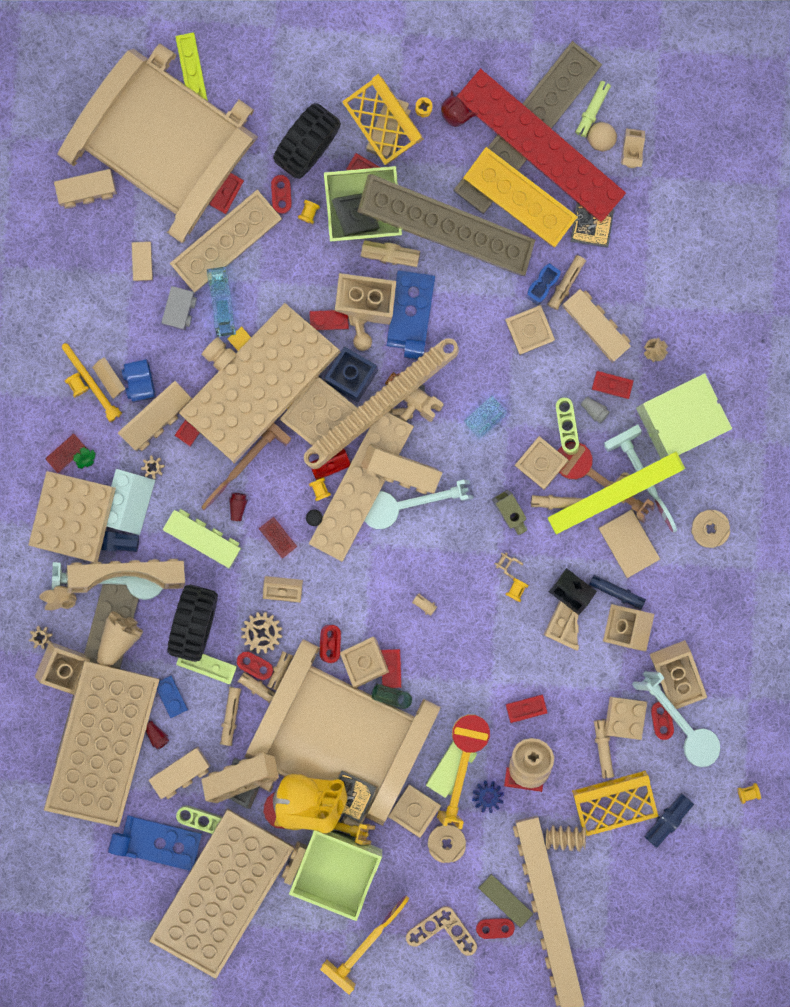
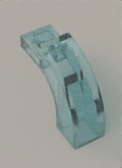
M226 267L207 269L217 337L236 335L231 290Z

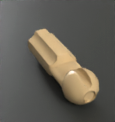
M348 315L350 325L354 326L356 330V336L353 339L355 348L359 351L368 350L372 345V339L365 333L364 324L367 321Z

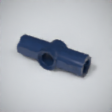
M105 531L101 550L138 552L139 536Z
M681 793L669 808L663 810V815L656 819L657 822L644 837L658 848L669 833H673L682 822L681 819L689 812L694 803Z

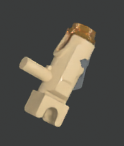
M393 372L385 382V385L387 386L388 382L393 381L400 374ZM422 384L404 399L408 407L400 416V419L406 422L416 409L421 413L422 417L432 422L435 413L431 409L441 411L444 404L436 397H430L426 394L425 386Z

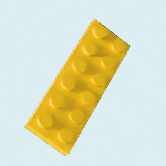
M485 147L463 177L466 182L553 248L556 247L578 217L487 147Z

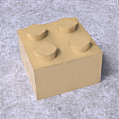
M49 642L35 678L41 684L75 695L84 660L90 661V659L84 653Z

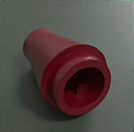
M231 493V497H229L230 520L242 521V516L248 502L246 494Z
M153 721L148 722L146 727L147 736L152 747L159 750L169 743L168 735L154 724Z

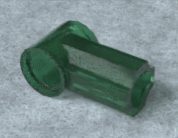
M377 683L371 693L372 700L401 709L408 708L412 703V697L408 692ZM403 694L404 701L399 704L398 698Z

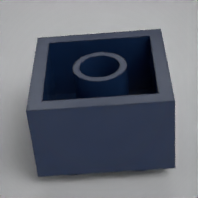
M344 346L324 380L335 390L359 403L377 374L378 367L376 364Z

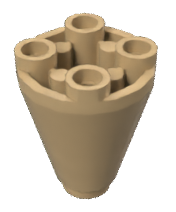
M114 611L110 613L105 622L97 654V662L100 665L110 667L114 665L142 636L143 631L137 626L138 622L131 617L126 619Z

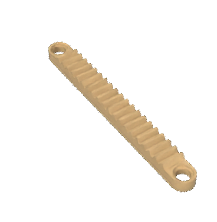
M447 338L435 347H431L429 352H425L422 357H419L404 372L396 376L393 381L388 382L387 386H383L381 391H377L375 396H371L370 400L365 401L362 406H359L345 420L340 421L339 425L334 426L333 430H329L327 435H323L322 439L317 440L316 444L304 454V461L307 466L312 469L320 468L453 360L459 353L456 341ZM448 344L454 346V350L451 353L444 352V347ZM312 454L319 455V460L316 463H310L309 461Z

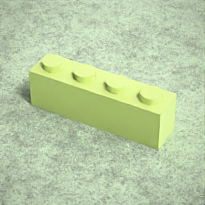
M182 509L172 512L163 528L165 532L227 568H231L242 549L238 547L239 542L232 538L226 540L222 537V532L215 528L212 531L205 527L206 523L199 519L194 521L188 518L190 514Z
M453 741L426 783L427 787L445 798L448 794L452 795L462 755V750ZM476 752L470 754L468 762H473L477 755Z

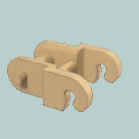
M501 552V559L498 563L494 564L497 565V569L500 567L505 570L504 574L514 579L515 577L507 572L509 565L513 561L522 566L523 563L514 557L512 559L509 558L506 552L505 554ZM507 558V559H509V562L507 563V565H506L505 568H504V567H502L501 565H502V563L504 562V560Z

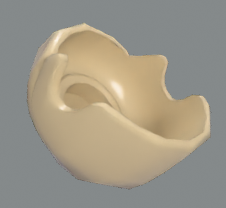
M598 122L590 127L587 133V140L593 149L603 152L610 150L615 145L617 133L612 125L606 122Z

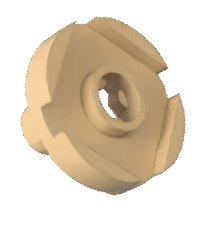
M706 510L700 512L694 518L691 533L699 545L707 548L718 547L724 544L730 535L729 521L720 511ZM707 524H708V525H712V524L715 525V526H714V530H716L715 533L710 532V533L708 534V533L706 532V531H707V528H706Z
M447 824V826H437L428 837L429 852L435 860L441 863L459 860L466 849V840L463 832L450 824ZM450 839L452 846L450 848H443L442 840Z

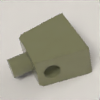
M508 489L491 499L506 525L510 529L514 528L517 535H521L528 530L523 522L527 518ZM512 513H515V516L513 518H510V515Z

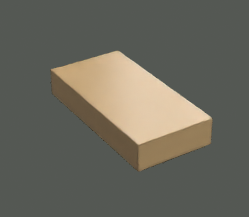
M132 242L133 281L153 280L151 242Z
M105 357L92 367L113 399L125 390V387Z

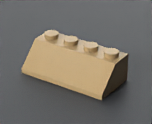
M174 381L125 425L118 434L135 451H144L150 445L149 440L153 437L158 438L164 432L163 428L167 424L171 426L178 420L177 415L192 398L179 383Z

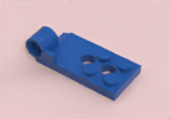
M398 270L393 316L389 325L386 346L405 349L404 358L418 360L419 357L424 355L435 276ZM411 287H416L419 290V295L415 298L410 297L408 294V290ZM408 306L416 308L417 312L414 316H408L405 313V309Z
M128 815L123 834L112 833L108 853L135 859L140 858L191 871L196 861L202 833ZM157 838L165 840L166 845L164 848L159 849L155 846ZM180 842L184 845L182 853L174 851L173 846L175 843Z

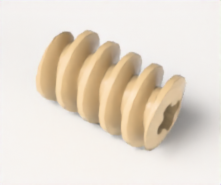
M552 825L550 831H548V828L546 831V849L549 850L553 844L554 850H557L559 845L563 851L567 845L570 851H573L575 846L579 852L582 847L585 850V827L582 828L581 832L578 831L577 827L571 832L570 826H567L566 831H563L562 826L556 831L554 825Z

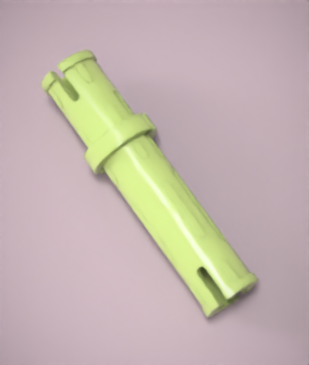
M600 81L586 112H583L581 116L582 120L577 130H575V133L579 135L582 129H584L581 137L586 138L611 88V85L607 83L603 90L606 83L604 81Z

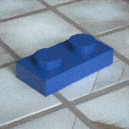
M172 675L159 681L157 692L170 718L187 711L188 708Z

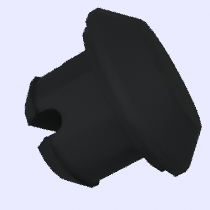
M312 509L306 514V521L309 525L318 526L321 524L323 516L319 510Z

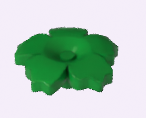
M85 447L80 448V453L73 455V461L76 462L77 467L83 469L85 466H92L96 453L94 450L89 451Z

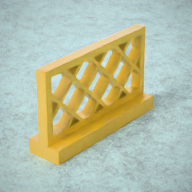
M379 74L342 101L384 165L393 161L416 143L424 140ZM373 85L377 91L375 99L365 98L366 90ZM354 98L361 99L360 111L353 110L348 103ZM364 100L375 102L373 113L363 111ZM378 102L386 104V115L376 114ZM362 114L372 115L370 126H365L361 123ZM375 116L385 117L384 129L373 127ZM388 118L397 120V131L387 129ZM373 130L383 131L381 142L373 141L371 138ZM386 132L396 133L394 145L384 143ZM399 134L407 135L411 142L406 146L397 145ZM384 145L394 147L393 155L387 159L382 154Z
M646 770L572 790L581 827L586 829L585 824L589 818L598 822L595 829L589 831L586 829V836L659 817L649 775ZM642 786H646L648 791L644 798L635 794L637 789ZM625 791L630 794L625 803L617 799L620 792ZM633 796L642 801L637 810L628 805ZM602 797L612 799L607 808L598 804ZM589 802L593 804L589 813L581 810L580 803ZM614 802L623 806L618 815L610 811ZM647 803L652 807L653 813L645 815L640 810ZM596 806L605 811L600 820L591 815ZM626 808L635 812L632 819L626 820L621 817ZM608 813L616 817L611 825L603 822Z

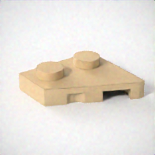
M559 601L543 635L578 651V614Z

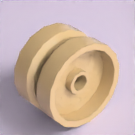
M530 738L519 742L515 746L509 762V772L512 779L517 784L527 788H535L544 784L549 778L554 764L552 749L540 739Z

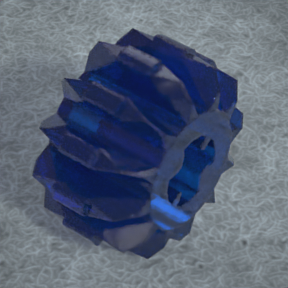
M484 780L485 787L482 788L481 784L478 783L477 787L480 791H472L473 794L478 795L472 797V801H479L475 805L476 808L483 805L481 808L483 813L486 811V807H488L489 813L493 812L492 806L499 810L500 808L496 803H504V800L498 798L504 796V792H498L501 789L500 785L494 788L495 781H491L490 786H488L487 780ZM486 792H489L490 795L493 794V797L490 798L491 801L483 800Z

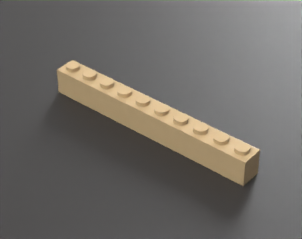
M538 816L516 820V826H513L515 838L519 837L521 843L517 847L519 855L524 856L525 863L522 864L524 875H528L530 880L526 884L529 894L533 893L534 901H531L533 912H537L539 917L535 921L538 932L542 931L543 938L540 939L542 949L547 950L548 954L545 962L547 969L551 968L553 976H549L552 988L556 987L557 995H554L556 1007H582L584 1002Z

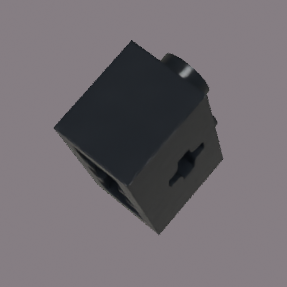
M566 568L548 592L579 615L588 606L597 591Z

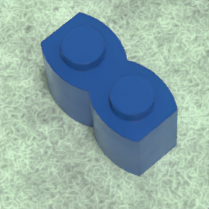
M550 263L544 266L538 279L529 287L526 298L536 305L543 302L549 289L558 281L561 271Z
M145 359L124 364L125 369H122L124 381H128V388H126L127 398L131 399L133 403L156 398L149 361Z

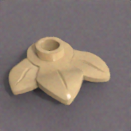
M56 586L54 590H47L39 595L41 600L47 602L45 610L69 609L75 606L77 600L74 593H67V587Z

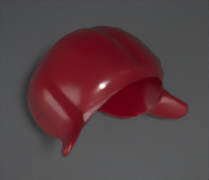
M452 90L450 96L441 105L442 117L453 127H459L470 118L478 115V113L469 112L465 104L453 95Z

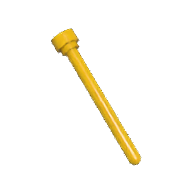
M64 343L62 345L63 351L105 408L108 421L113 422L116 420L115 417L122 415V412L118 407L116 408L110 404L70 346Z

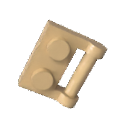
M299 841L296 842V848H294L291 854L290 863L286 866L281 876L284 878V883L289 885L292 884L307 849V845Z

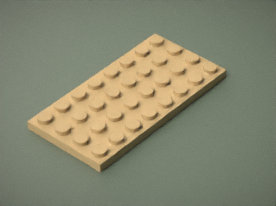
M284 303L236 353V357L223 370H220L179 414L227 458L235 463L341 352Z
M84 660L44 811L115 827L120 826L159 678Z
M227 808L149 942L216 979L294 850V846Z

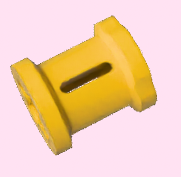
M426 97L417 100L415 111L418 116L425 118L430 115L433 107L431 100ZM421 104L428 106L427 111L420 109Z
M304 200L305 205L301 215H298V219L313 224V218L317 209H320V206L311 201Z
M79 372L65 380V383L72 389L74 398L89 390L88 386H85L82 382Z
M325 478L309 483L316 496V501L331 496L324 483Z
M514 578V583L505 595L521 602L520 598L525 588H528L529 585Z
M753 783V786L746 788H737L742 804L749 800L761 799L757 783Z

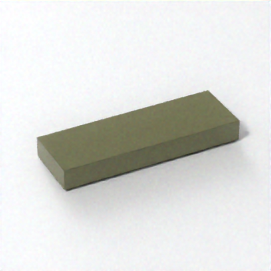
M492 874L478 887L520 928L533 915V912Z

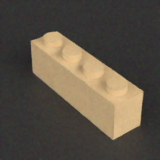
M579 289L562 307L613 363L631 347L629 344L631 341L624 333L621 335L616 330L618 326L613 320H607L604 316V310L599 305L595 306L591 302V295L586 290L582 291Z
M372 445L368 446L361 467L366 469L365 473L376 477L379 474L383 476L382 479L388 482L399 481V485L408 489L411 486L416 487V491L422 494H427V492L434 494L442 472L434 467Z
M265 752L258 753L252 759H243L237 765L226 766L224 770L211 772L208 774V777L201 779L205 801L212 803L222 802L279 779L275 757L267 755Z

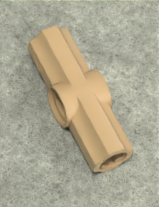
M366 240L363 242L361 257L379 260L385 264L390 262L392 265L400 264L416 268L420 256V251L402 248L400 245L393 243L381 244Z

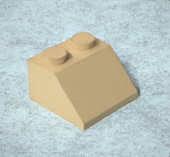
M611 604L603 642L646 651L654 614Z

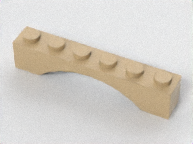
M153 559L148 562L132 560L129 563L111 561L109 564H102L101 562H91L87 565H82L79 562L67 565L66 569L67 593H87L94 586L105 580L122 576L147 579L163 589H183L185 585L184 561L169 559L165 562H159V560Z

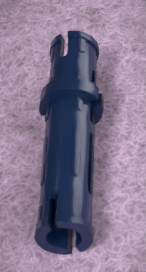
M595 574L589 583L590 586L621 600L623 604L627 603L639 610H642L645 604V598L631 593L629 589L625 590Z

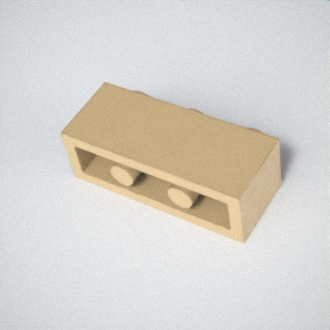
M397 99L409 116L411 112L408 109L409 103ZM386 104L383 105V108L381 110L380 114L386 115ZM385 117L378 118L375 125L376 128L384 129ZM388 118L387 129L397 131V120ZM373 130L371 137L373 141L381 142L383 131ZM386 132L384 143L394 145L396 133ZM369 142L366 151L378 156ZM383 146L382 154L386 159L389 158V155H393L394 147Z
M110 169L54 182L58 203L61 207L64 206L65 209L76 207L75 203H94V199L102 198V200L112 199L113 195L117 194L113 174Z
M196 747L151 777L149 782L160 799L164 797L169 799L177 793L175 790L180 786L184 789L192 784L193 781L191 779L198 775L201 778L209 772L207 768L211 765L199 747Z

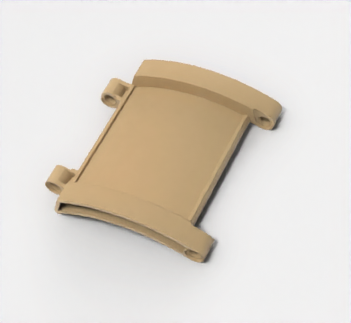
M160 43L154 49L149 59L135 49H130L123 55L87 103L57 155L72 166H75L77 159L82 157L86 150L176 214L175 221L167 233L179 242L184 243V238L187 234L190 235L217 191L257 140L258 136L244 127L248 121L246 119L249 115L253 114L254 109L238 99L232 110L225 114L167 73L166 70L170 67L169 63L172 59L175 60L176 54Z
M303 639L255 733L245 758L252 759L256 754L262 752L274 756L278 776L281 775L283 777L290 774H301L308 778L332 781L338 779L341 771L356 776L376 786L377 789L361 823L346 815L341 823L359 826L366 817L383 826L441 707L423 699L414 717L358 688H354L352 685L311 666L316 658L315 653L318 654L320 647ZM274 781L261 785L260 788L271 792Z

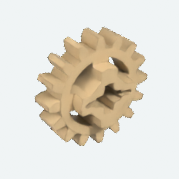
M257 612L256 618L250 615L251 621H244L247 627L241 628L245 632L241 638L247 639L244 645L250 644V651L257 648L258 654L261 649H263L264 653H267V648L273 651V644H280L277 638L283 637V635L278 634V631L282 630V627H277L280 621L274 622V615L268 618L267 612H264L263 616H260V613ZM257 620H266L263 625L254 624ZM271 624H272V626L274 627V630H275V635H274V636H273L272 634H270V629H269V628H270ZM265 628L267 636L258 637L259 632L256 629L261 630ZM249 629L254 633L253 641L249 636ZM263 640L270 642L264 646L258 645Z

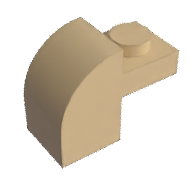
M626 128L621 157L622 165H626L629 168L642 167L645 131Z

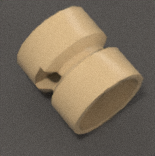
M219 337L215 338L201 354L207 361H213V366L218 371L223 370L236 357V353L231 348L226 349V344Z

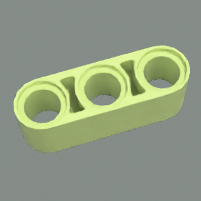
M560 398L556 403V412L561 445L566 454L573 455L578 452L580 446L574 407L570 399ZM561 404H569L570 409L567 412H562L559 409ZM571 422L573 427L571 430L566 431L562 428L563 424ZM570 440L576 443L575 448L571 450L565 447V444Z
M188 805L182 806L176 815L179 823L213 834L217 824L223 817ZM181 811H189L191 814V818L187 820L183 819L181 817ZM206 816L209 819V824L201 825L199 818Z

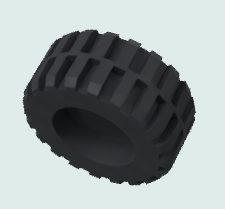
M311 104L294 122L293 126L281 140L273 156L274 162L292 177L302 178L316 164L333 141L340 128V120L320 104Z
M191 584L184 587L169 635L167 652L171 656L193 662L200 661L202 658L218 600V594L214 590Z

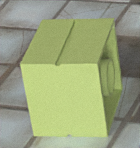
M396 166L324 173L330 242L402 235L401 229L377 220L380 227L378 230L345 236L332 200L337 197L363 193L369 174L398 185Z
M705 373L636 408L661 459L676 451L680 455L732 429L720 403L718 404L716 401L718 399Z
M313 830L289 895L357 921L368 889L381 861L382 849L373 845L355 843V838L335 830L329 833H320Z

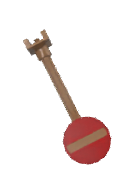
M273 423L261 435L262 438L230 472L228 478L210 495L201 508L206 510L267 443H271L276 438L283 445L287 446L291 441V437Z
M575 442L565 444V447L569 450L574 449L576 446ZM579 443V450L573 455L566 454L562 446L558 449V452L569 460L559 472L563 477L569 480H577L588 475L605 488L613 484L591 468L593 457L590 450L584 444ZM632 496L623 500L632 506V509L637 512V519L643 524L646 521L643 514L649 513L648 508L652 511L655 509L654 503L649 499L644 503Z

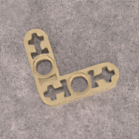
M449 906L440 907L411 928L406 934L407 943L410 946L417 947L444 928L464 955H473L477 949L474 938ZM443 910H445V912L450 911V919L447 920L446 918H443L442 920H440L442 925L439 926L438 921L434 918V916L437 915V918L439 919L442 916ZM433 921L436 925L435 929L427 931L425 929L426 922ZM455 925L461 926L463 929L459 936H455L451 932ZM421 926L427 936L423 937V934L418 936V942L410 941V934H418L420 932L418 928ZM465 934L468 935V937L465 938L467 943H473V945L471 946V951H469L468 949H463L465 945L462 940L460 941V943H458L457 941L462 939L465 936Z

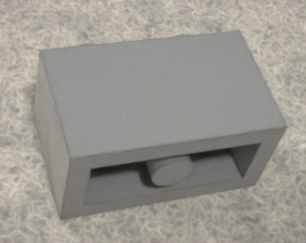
M171 286L161 323L181 330H185L186 326L190 327L192 321L190 311L191 308H195L197 297H194L195 293Z

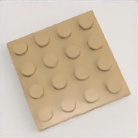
M46 471L28 545L95 563L98 562L116 488Z

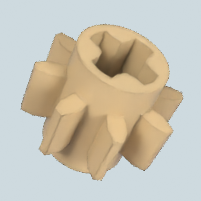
M659 338L650 339L644 346L646 350L644 355L647 359H651L652 362L661 361L668 354L666 350L668 346L665 341H661Z
M151 455L149 461L143 460L146 464L141 470H146L145 477L152 474V478L156 479V474L163 475L161 468H164L165 465H160V457L155 461ZM150 463H151V464H155V463L157 464V465H156V468H157V471H156V472L153 471V470H152L151 472L149 471V470H150V467H149V464H150Z
M37 626L36 632L30 631L33 636L29 641L35 643L34 648L41 645V648L45 649V644L51 642L49 637L53 636V634H48V627L41 630V627ZM39 632L41 635H45V639L42 642L37 640Z

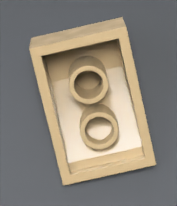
M339 273L335 311L365 321L390 325L393 316L396 281Z
M685 640L650 654L656 672H660L664 677L660 683L665 696L676 709L707 698L692 653Z

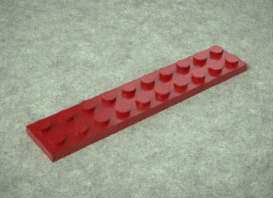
M481 68L456 96L465 104L470 112L478 113L476 116L600 223L626 194L624 190Z

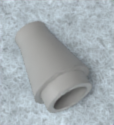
M586 397L581 403V406L591 418L600 424L610 413L606 406L589 397Z

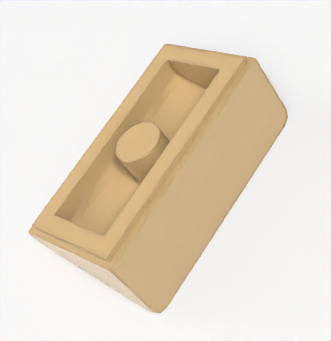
M265 576L263 599L301 603L303 580Z

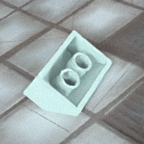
M116 469L111 485L116 490L107 527L140 535L155 480Z

